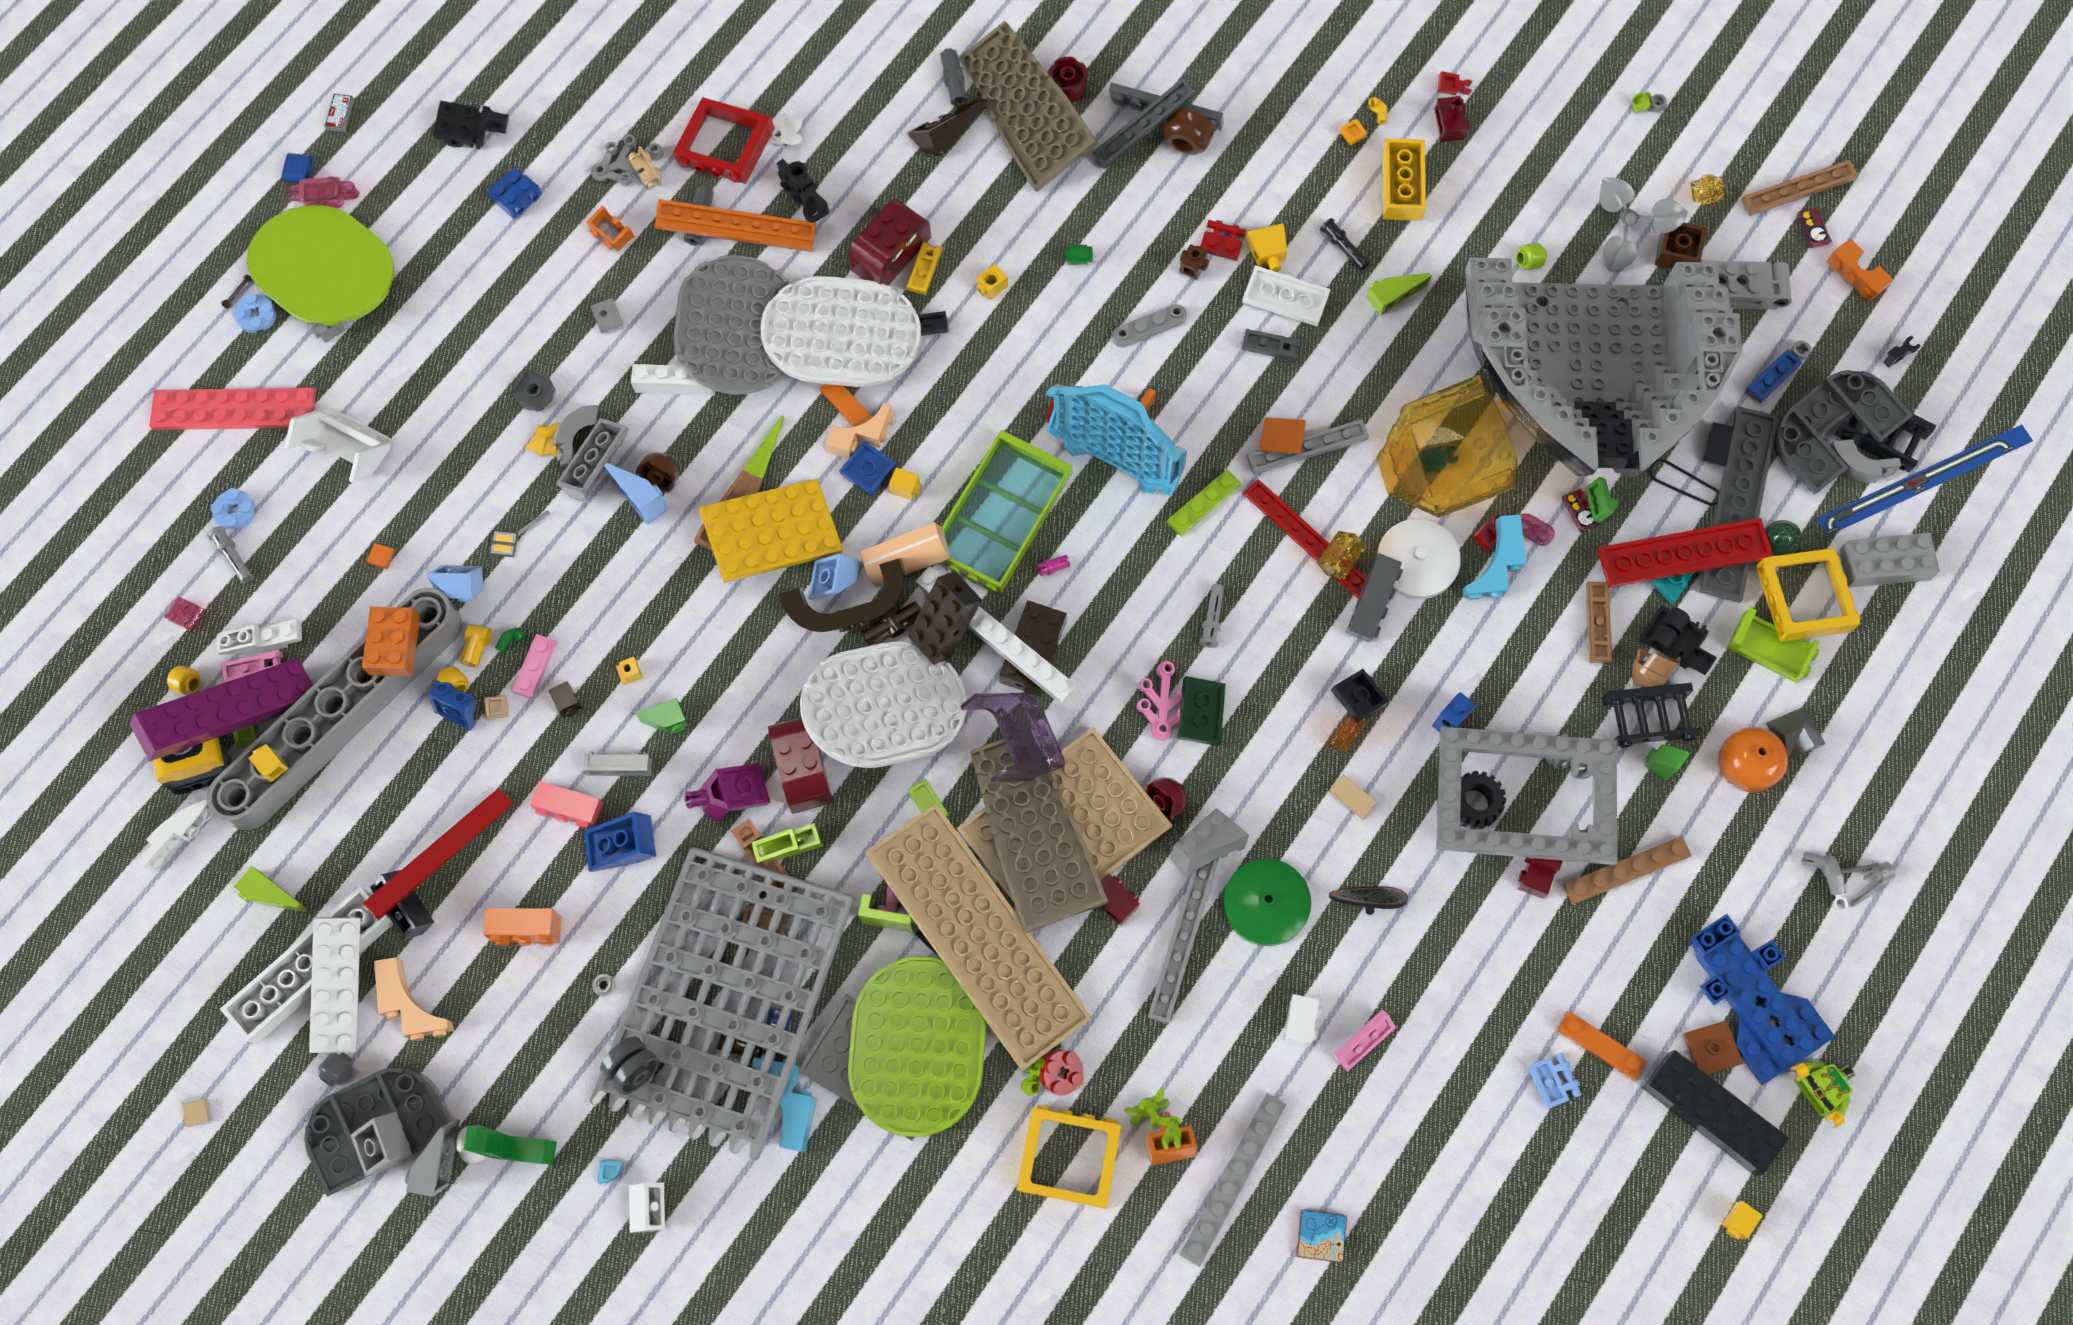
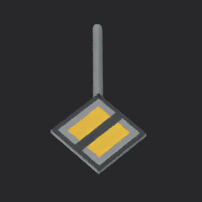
M545 511L518 532L493 529L488 554L514 558L518 536L547 516L550 511Z

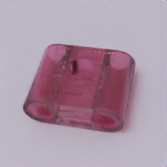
M178 596L164 618L190 632H194L207 611Z

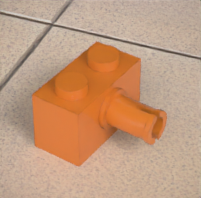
M1164 1112V1117L1169 1118L1171 1116L1170 1112ZM1159 1125L1160 1132L1147 1134L1146 1146L1151 1166L1196 1157L1197 1144L1191 1125L1180 1128L1181 1145L1179 1148L1175 1147L1174 1141L1169 1143L1168 1149L1164 1148L1162 1137L1167 1126Z

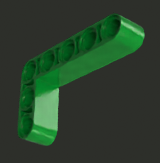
M468 1126L463 1150L488 1158L553 1165L557 1141L509 1136L485 1127Z

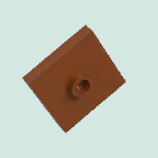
M1726 1020L1682 1034L1694 1065L1707 1075L1743 1064Z

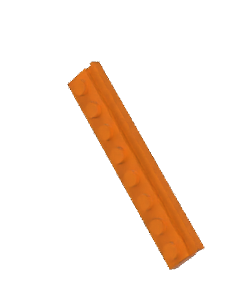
M658 199L655 229L808 252L813 251L816 223L662 199Z

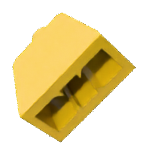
M1284 224L1247 231L1246 244L1259 267L1269 265L1270 270L1279 272L1282 269L1280 262H1284L1287 255Z

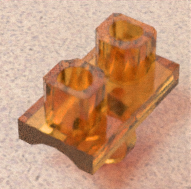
M1348 713L1327 744L1343 755H1346L1367 723L1364 721L1356 723Z

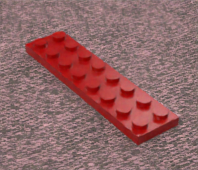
M1761 518L1602 546L1597 550L1608 588L1761 561L1763 558L1773 557Z

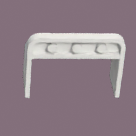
M323 408L291 418L284 447L289 449L302 445L311 452L326 449L353 463L349 481L353 483L373 475L390 450L392 439L335 409Z

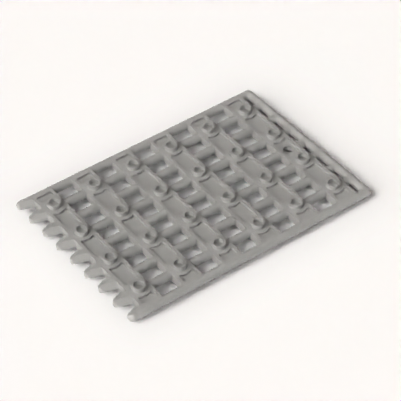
M691 847L609 1050L610 1052L616 1045L629 1037L636 1036L640 1038L646 1045V1050L651 1051L659 1059V1062L670 1065L663 1086L651 1083L652 1076L638 1090L628 1095H622L613 1087V1081L607 1080L600 1073L590 1098V1103L598 1105L604 1096L609 1093V1110L617 1112L626 1100H630L628 1114L632 1119H637L644 1109L649 1107L648 1122L650 1125L656 1126L668 1113L669 1131L673 1133L678 1132L688 1120V1135L691 1139H698L708 1127L710 1128L709 1144L711 1146L717 1147L726 1135L729 1134V1150L731 1153H739L747 1141H749L750 1158L754 1161L758 1160L855 901L854 896L697 847ZM696 856L706 859L705 865L694 862ZM715 862L726 865L725 870L713 868ZM734 869L746 871L744 877L733 874ZM754 874L765 877L764 882L752 880ZM773 881L785 883L783 889L772 886ZM685 883L696 886L689 906L678 902ZM793 886L804 889L803 895L791 892ZM705 889L716 892L708 912L697 908ZM761 892H767V896L761 899ZM813 892L824 895L823 901L811 898ZM724 895L735 898L728 918L717 915ZM833 898L844 901L843 907L831 904ZM744 901L755 905L748 924L736 921ZM763 907L774 910L767 930L756 927ZM783 914L794 917L787 936L776 933ZM803 920L814 923L807 943L796 939ZM669 924L680 927L673 947L662 944ZM823 926L834 929L827 949L816 946ZM688 930L700 933L692 953L681 950ZM708 936L719 939L712 959L701 956ZM728 942L739 946L732 966L720 962ZM747 949L759 952L751 972L740 969ZM767 955L779 958L772 978L760 975ZM787 961L799 965L791 985L780 981ZM653 965L664 968L657 988L645 985ZM807 967L819 971L812 991L800 988ZM672 971L683 974L676 995L665 991ZM692 978L703 981L696 1001L684 998ZM711 984L723 987L716 1007L704 1004ZM731 990L743 994L735 1014L724 1011ZM751 997L763 1000L755 1021L744 1017ZM771 1003L783 1007L776 1027L764 1024ZM636 1007L647 1010L640 1031L629 1027ZM791 1010L803 1013L796 1034L784 1030ZM656 1013L667 1016L659 1037L648 1034ZM675 1020L687 1023L679 1044L668 1040ZM695 1026L707 1030L699 1050L688 1047ZM715 1033L727 1036L719 1057L708 1054ZM735 1039L747 1043L739 1064L728 1060ZM755 1046L767 1049L760 1070L748 1067ZM775 1053L787 1056L780 1077L768 1074ZM679 1069L690 1072L683 1093L671 1090ZM699 1075L710 1079L703 1100L691 1097ZM719 1082L730 1086L723 1107L711 1103ZM739 1089L751 1093L743 1114L731 1110ZM759 1096L771 1099L764 1121L752 1117Z

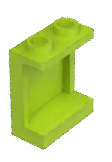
M862 894L858 917L862 924L912 933L914 927H918L909 914L905 915L874 909L875 903L872 896Z

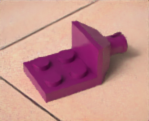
M759 763L716 769L699 790L687 791L684 796L685 802L690 801V803H686L687 808L702 806L703 811L715 821H720L729 811L765 806L771 802Z

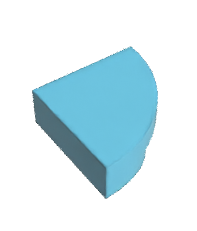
M600 1160L598 1184H606L613 1181L621 1173L624 1162Z

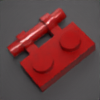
M1208 220L1207 228L1214 230L1213 233L1205 231L1200 246L1208 251V254L1237 261L1243 241L1236 239L1237 235L1245 237L1246 229L1239 228V225L1235 224L1233 226L1223 224L1220 220ZM1220 231H1223L1226 233H1230L1231 235L1230 237L1219 235Z

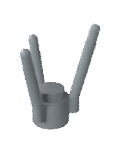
M1875 862L1870 865L1841 869L1843 874L1870 870V874L1864 876L1863 879L1868 880L1872 878L1875 882H1878L1851 903L1852 907L1882 886L1887 885L1888 880L1895 877L1894 868L1888 862L1881 864Z

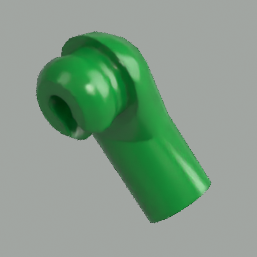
M516 627L503 632L495 649L504 653L511 641H522L525 633Z

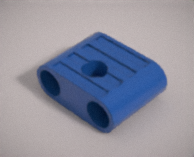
M287 153L282 170V180L285 182L308 183L313 166L312 155Z

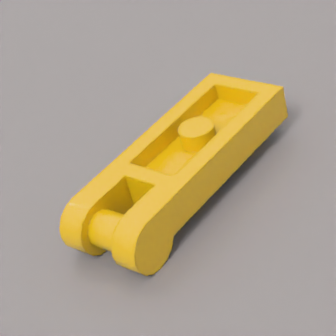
M927 242L922 243L907 284V291L922 295L927 294L937 263L942 255L943 247L938 245L936 247L930 246V243Z

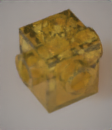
M1713 174L1703 175L1701 179L1690 183L1692 199L1696 203L1709 205L1716 203L1718 199L1724 198V182L1722 178L1716 177Z

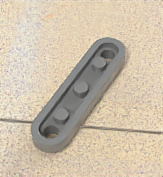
M1174 304L1121 325L1113 331V343L1123 348L1177 327L1185 322L1186 309L1182 305ZM1124 333L1126 336L1121 337L1119 334Z

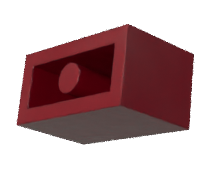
M1107 874L1100 882L1108 904L1100 907L1122 926L1139 908V898L1131 890L1127 892L1122 887L1123 882L1114 875L1112 877Z

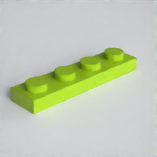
M1226 469L1167 520V523L1180 536H1183L1241 486V482Z

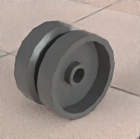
M636 1036L629 1037L616 1045L606 1055L601 1063L600 1072L607 1080L613 1081V1087L620 1094L628 1095L642 1087L653 1076L659 1066V1059L651 1051L646 1050V1045L640 1038Z

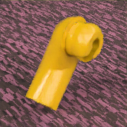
M1376 97L1370 98L1368 105L1377 114V123L1380 125L1386 124V104Z

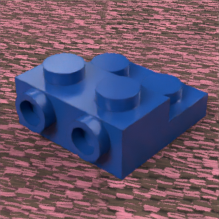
M515 167L486 191L488 197L513 219L521 215L528 206L536 202L542 195L539 186Z
M437 680L427 693L434 712L471 731L475 726L473 713L477 709L474 697L467 692L457 691L453 685L447 682Z

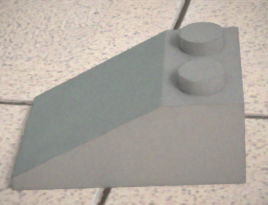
M455 1118L440 1127L410 1170H408L405 1177V1183L407 1184L406 1192L433 1197L449 1186L460 1119Z

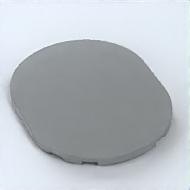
M720 256L718 259L709 262L705 261L695 267L694 271L684 279L680 287L674 327V349L684 370L703 386L726 394L741 395L755 393L779 381L785 373L774 365L766 354L761 339L760 327L762 315L768 302L778 294V291L789 285L788 280L779 271L769 267L767 263L747 256Z

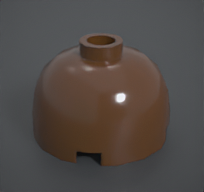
M658 452L645 456L636 468V475L639 473L640 477L648 480L652 486L656 484L659 489L667 490L666 492L673 489L679 475L678 467L670 456Z

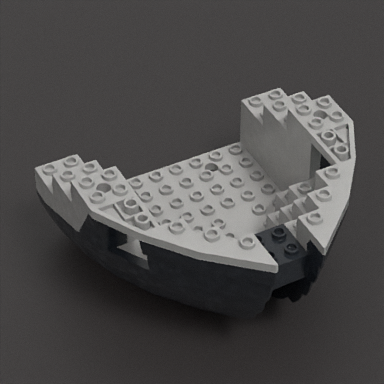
M1470 257L1465 269L1467 325L1480 365L1505 407L1542 447L1576 476L1585 477L1593 475L1597 468H1613L1615 473H1620L1621 477L1628 476V478L1640 475L1690 432L1720 394L1742 354L1739 313H1730L1728 288L1719 287L1718 263L1676 262L1663 286L1512 282L1511 258ZM1544 300L1546 306H1539L1536 301ZM1622 301L1626 303L1627 308L1619 307L1617 302Z

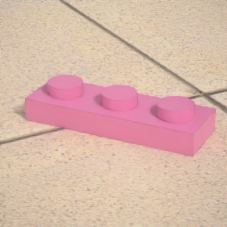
M536 634L511 690L513 693L533 699L557 645L555 640Z
M1381 1010L1334 1053L1344 1070L1348 1072L1396 1028L1388 1013Z

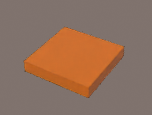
M1265 418L1259 450L1300 454L1306 420Z

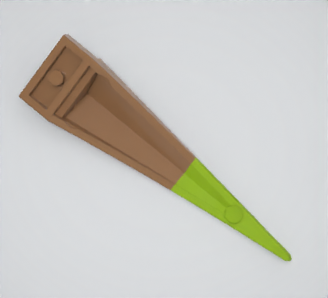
M783 415L778 419L760 447L719 502L759 492L784 420ZM702 523L694 543L712 551Z

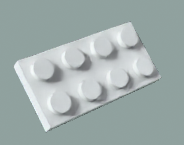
M1255 265L1242 303L1318 327L1331 289Z

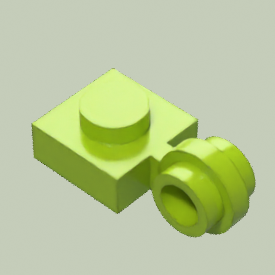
M1043 1055L1025 1069L1029 1073L1028 1078L1024 1079L1021 1084L1025 1094L1032 1096L1039 1092L1040 1084L1038 1078H1040V1068L1043 1067L1044 1059L1047 1055Z

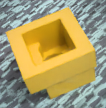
M634 657L623 660L616 666L623 685L643 678L638 662ZM630 667L631 670L626 672L625 669Z

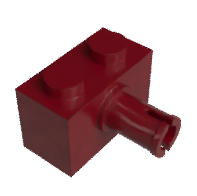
M1461 96L1437 99L1434 110L1441 142L1464 140L1466 132L1469 131V121L1465 120L1466 107Z

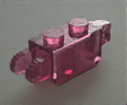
M333 176L300 179L299 185L288 186L286 193L289 201L303 202L305 206L323 205L334 208H341L344 205V200H354L359 196V191L353 182L341 181L339 177Z

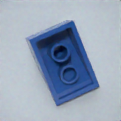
M634 811L584 830L589 872L640 863L656 857L650 815Z

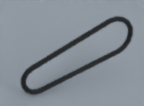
M1657 459L1653 464H1651L1649 468V475L1655 482L1662 484L1668 488H1671L1688 497H1691L1697 501H1700L1706 505L1714 506L1717 504V501L1714 503L1707 502L1692 494H1689L1683 490H1680L1674 486H1671L1663 481L1658 480L1652 474V467L1654 464L1658 462L1666 463L1672 466L1673 468L1679 470L1680 472L1686 474L1687 476L1693 478L1694 480L1698 481L1699 483L1705 485L1706 487L1712 489L1717 493V495H1719V490H1717L1713 486L1709 485L1708 483L1702 481L1701 479L1695 477L1694 475L1688 473L1687 471L1681 469L1680 467L1674 465L1673 463L1667 460Z

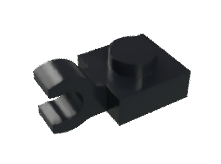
M1913 336L1907 337L1900 348L1895 346L1888 351L1887 354L1889 356L1884 360V364L1888 368L1904 359L1908 354L1918 350L1921 346L1920 344L1912 346L1909 343L1914 338Z

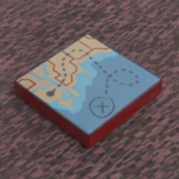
M1301 1210L1296 1257L1343 1263L1347 1216Z

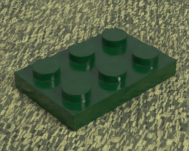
M1188 676L1183 678L1178 739L1213 746L1221 745L1225 683Z

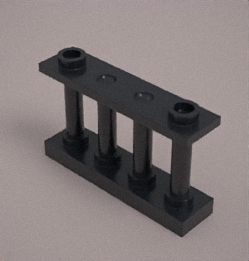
M1913 414L1911 418L1889 435L1884 444L1882 442L1878 443L1868 431L1864 434L1856 430L1855 427L1859 420L1852 415L1848 424L1842 423L1834 435L1842 441L1854 440L1855 446L1881 459L1900 458L1901 466L1898 469L1910 472L1918 463L1917 460L1911 457L1921 438L1926 440L1934 432L1937 425ZM1902 429L1913 434L1904 454L1893 448Z
M1692 683L1608 691L1602 699L1604 706L1611 705V707H1614L1619 736H1616L1614 739L1617 740V746L1627 748L1637 743L1683 739V741L1695 740L1702 732V728H1691L1685 700L1694 691ZM1674 698L1677 701L1683 729L1670 730L1664 702L1666 699ZM1645 701L1656 703L1661 732L1649 733L1644 709ZM1625 703L1635 705L1641 734L1628 735L1623 711Z

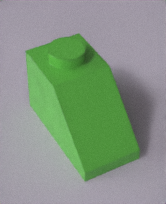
M677 698L636 713L643 724L668 734L679 733L684 730V727L688 726Z
M1662 744L1658 749L1653 747L1646 756L1648 762L1645 767L1667 781L1680 769L1690 753Z

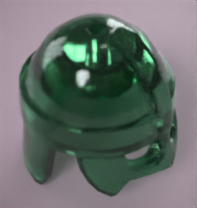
M1779 520L1766 527L1765 532L1773 556L1801 552L1802 533L1796 524L1787 520Z

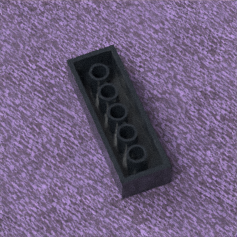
M1676 1050L1665 1055L1642 1087V1089L1754 1176L1766 1172L1789 1139L1783 1132Z

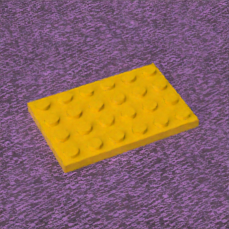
M818 478L699 507V513L723 583L843 553V548Z

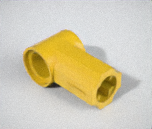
M473 624L467 626L465 631L466 643L460 658L462 664L474 668L479 667L484 648L491 641V628Z

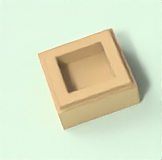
M506 695L484 698L485 718L487 720L508 717Z
M207 1099L182 1105L185 1127L189 1128L211 1121Z

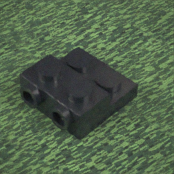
M1364 669L1336 684L1331 689V692L1356 723L1376 714L1389 702L1384 692L1379 689Z

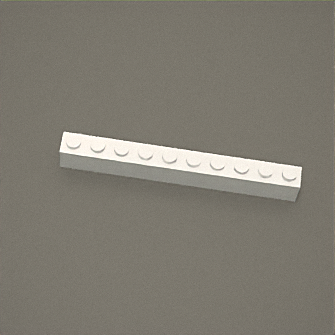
M929 566L916 580V583L924 593L929 595L937 577L941 575ZM980 606L978 607L968 629L1069 711L1083 695L1077 685Z

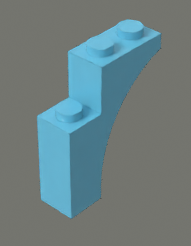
M1521 515L1500 516L1495 520L1497 539L1493 558L1482 576L1462 589L1463 597H1469L1470 600L1481 599L1482 595L1498 598L1502 597L1509 590L1506 569H1508V572L1521 570L1520 567L1527 564Z
M761 1055V1059L754 1057L752 1067L760 1070L765 1055ZM773 1058L768 1074L780 1077L786 1059H783L781 1063L774 1061ZM795 1061L780 1101L783 1129L779 1147L806 1153L817 1098L811 1096L812 1092L798 1090V1094H796L800 1067L795 1065Z

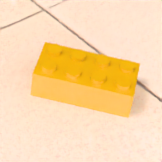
M1385 138L1382 149L1383 220L1422 221L1426 210L1425 140Z

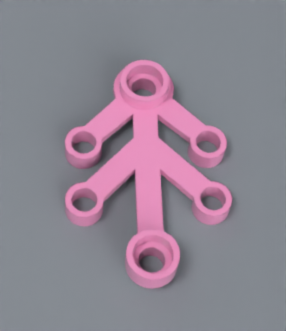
M1163 661L1156 670L1157 675L1161 678L1160 697L1153 690V683L1150 679L1144 678L1138 684L1140 691L1147 695L1158 710L1157 717L1150 709L1151 703L1146 698L1141 699L1137 703L1138 711L1142 712L1152 724L1151 733L1157 740L1168 739L1172 734V727L1180 720V708L1177 710V714L1167 720V712L1181 702L1182 688H1180L1179 692L1169 699L1170 677L1175 673V667L1169 661ZM1168 666L1170 672H1167L1164 667ZM1143 682L1148 684V688L1143 687ZM1141 702L1146 704V709L1141 707ZM1160 726L1164 727V733L1160 731Z

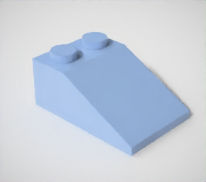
M609 463L604 464L612 482L647 525L667 511L664 505L666 500L656 484L652 486L648 480Z

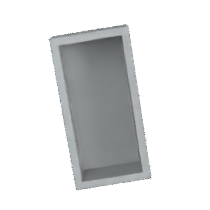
M1931 533L1848 540L1839 549L1848 588L1928 581L1940 572Z

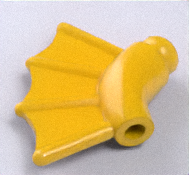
M557 422L551 426L538 425L536 434L526 445L525 450L535 451L540 457L544 455L557 457V450L560 449V446H552V439L559 423Z

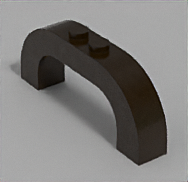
M902 558L879 564L884 581L881 594L871 602L823 614L816 612L809 606L803 588L800 587L779 594L783 608L796 624L815 632H829L839 629L841 633L851 630V625L859 623L860 627L871 624V619L877 618L891 610L901 598L906 579Z

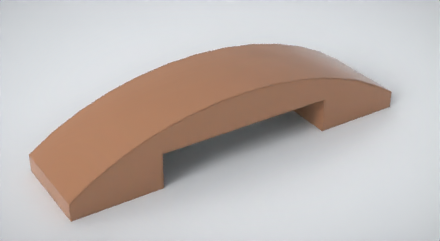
M747 819L731 830L754 865L788 875L778 860L757 863L751 842L760 840L762 837L750 819ZM775 880L772 883V886L781 889L785 885V883ZM793 886L791 892L797 891L798 888Z

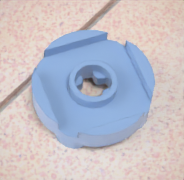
M246 294L245 298L237 304L233 312V316L239 326L249 333H257L256 331L259 330L265 331L276 320L274 304L268 297L261 294ZM258 310L259 315H254L253 317H251L252 313Z
M231 488L217 497L211 505V511L214 520L220 526L227 530L235 528L238 530L246 527L255 516V503L244 491ZM237 506L236 509L238 511L236 513H229L232 507Z

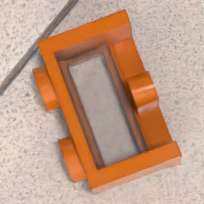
M603 205L586 221L591 228L589 232L596 239L601 237L604 240L602 243L609 250L614 248L619 252L630 239L636 238L628 226L624 227L615 216L612 217Z

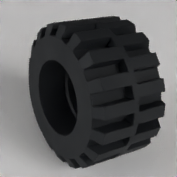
M1473 771L1472 774L1468 772L1461 777L1460 821L1463 822V827L1466 828L1470 825V829H1476L1477 827L1483 829L1487 825L1493 824L1503 812L1504 804L1506 803V798L1503 796L1506 792L1505 789H1500L1502 785L1500 781L1497 783L1494 781L1495 776L1491 775L1488 777L1487 772L1483 771L1479 774L1478 771ZM1474 790L1482 793L1487 799V809L1476 810L1469 806L1465 798L1466 792Z

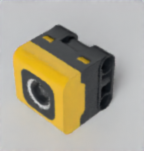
M226 735L153 760L157 781L172 791L173 794L178 795L210 786L215 778L232 763V758L226 753L223 740Z

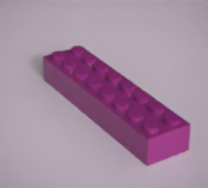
M299 658L136 712L129 725L150 762L283 715L313 686V683Z

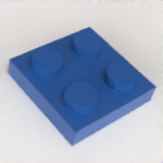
M864 441L842 466L839 473L872 496L897 467V464Z

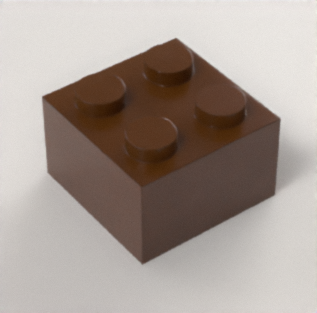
M1683 222L1677 229L1671 232L1660 233L1654 265L1672 269L1676 262H1701L1707 227Z

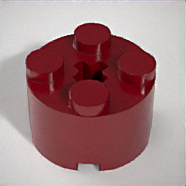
M1070 56L1057 59L1052 67H1050L1049 75L1071 102L1082 100L1087 90V68L1085 64Z

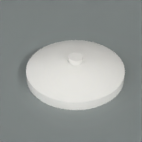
M1410 519L1394 525L1385 533L1377 550V554L1380 553L1402 562L1400 568L1403 569L1399 581H1395L1393 588L1396 589V593L1412 599H1428L1443 593L1452 585L1460 569V551L1453 536L1439 524L1424 519Z

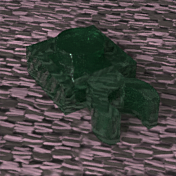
M1450 446L1443 452L1441 447L1421 451L1419 455L1425 472L1443 469L1447 465L1446 462L1450 464L1456 463L1459 456L1452 457L1449 455V453L1455 452V446Z

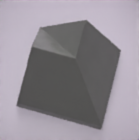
M1805 706L1766 723L1769 730L1776 734L1784 743L1788 760L1826 744Z

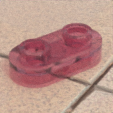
M1521 514L1522 524L1528 526V528L1522 527L1523 536L1538 545H1549L1555 537L1553 527L1531 514ZM1540 534H1544L1546 538H1541Z

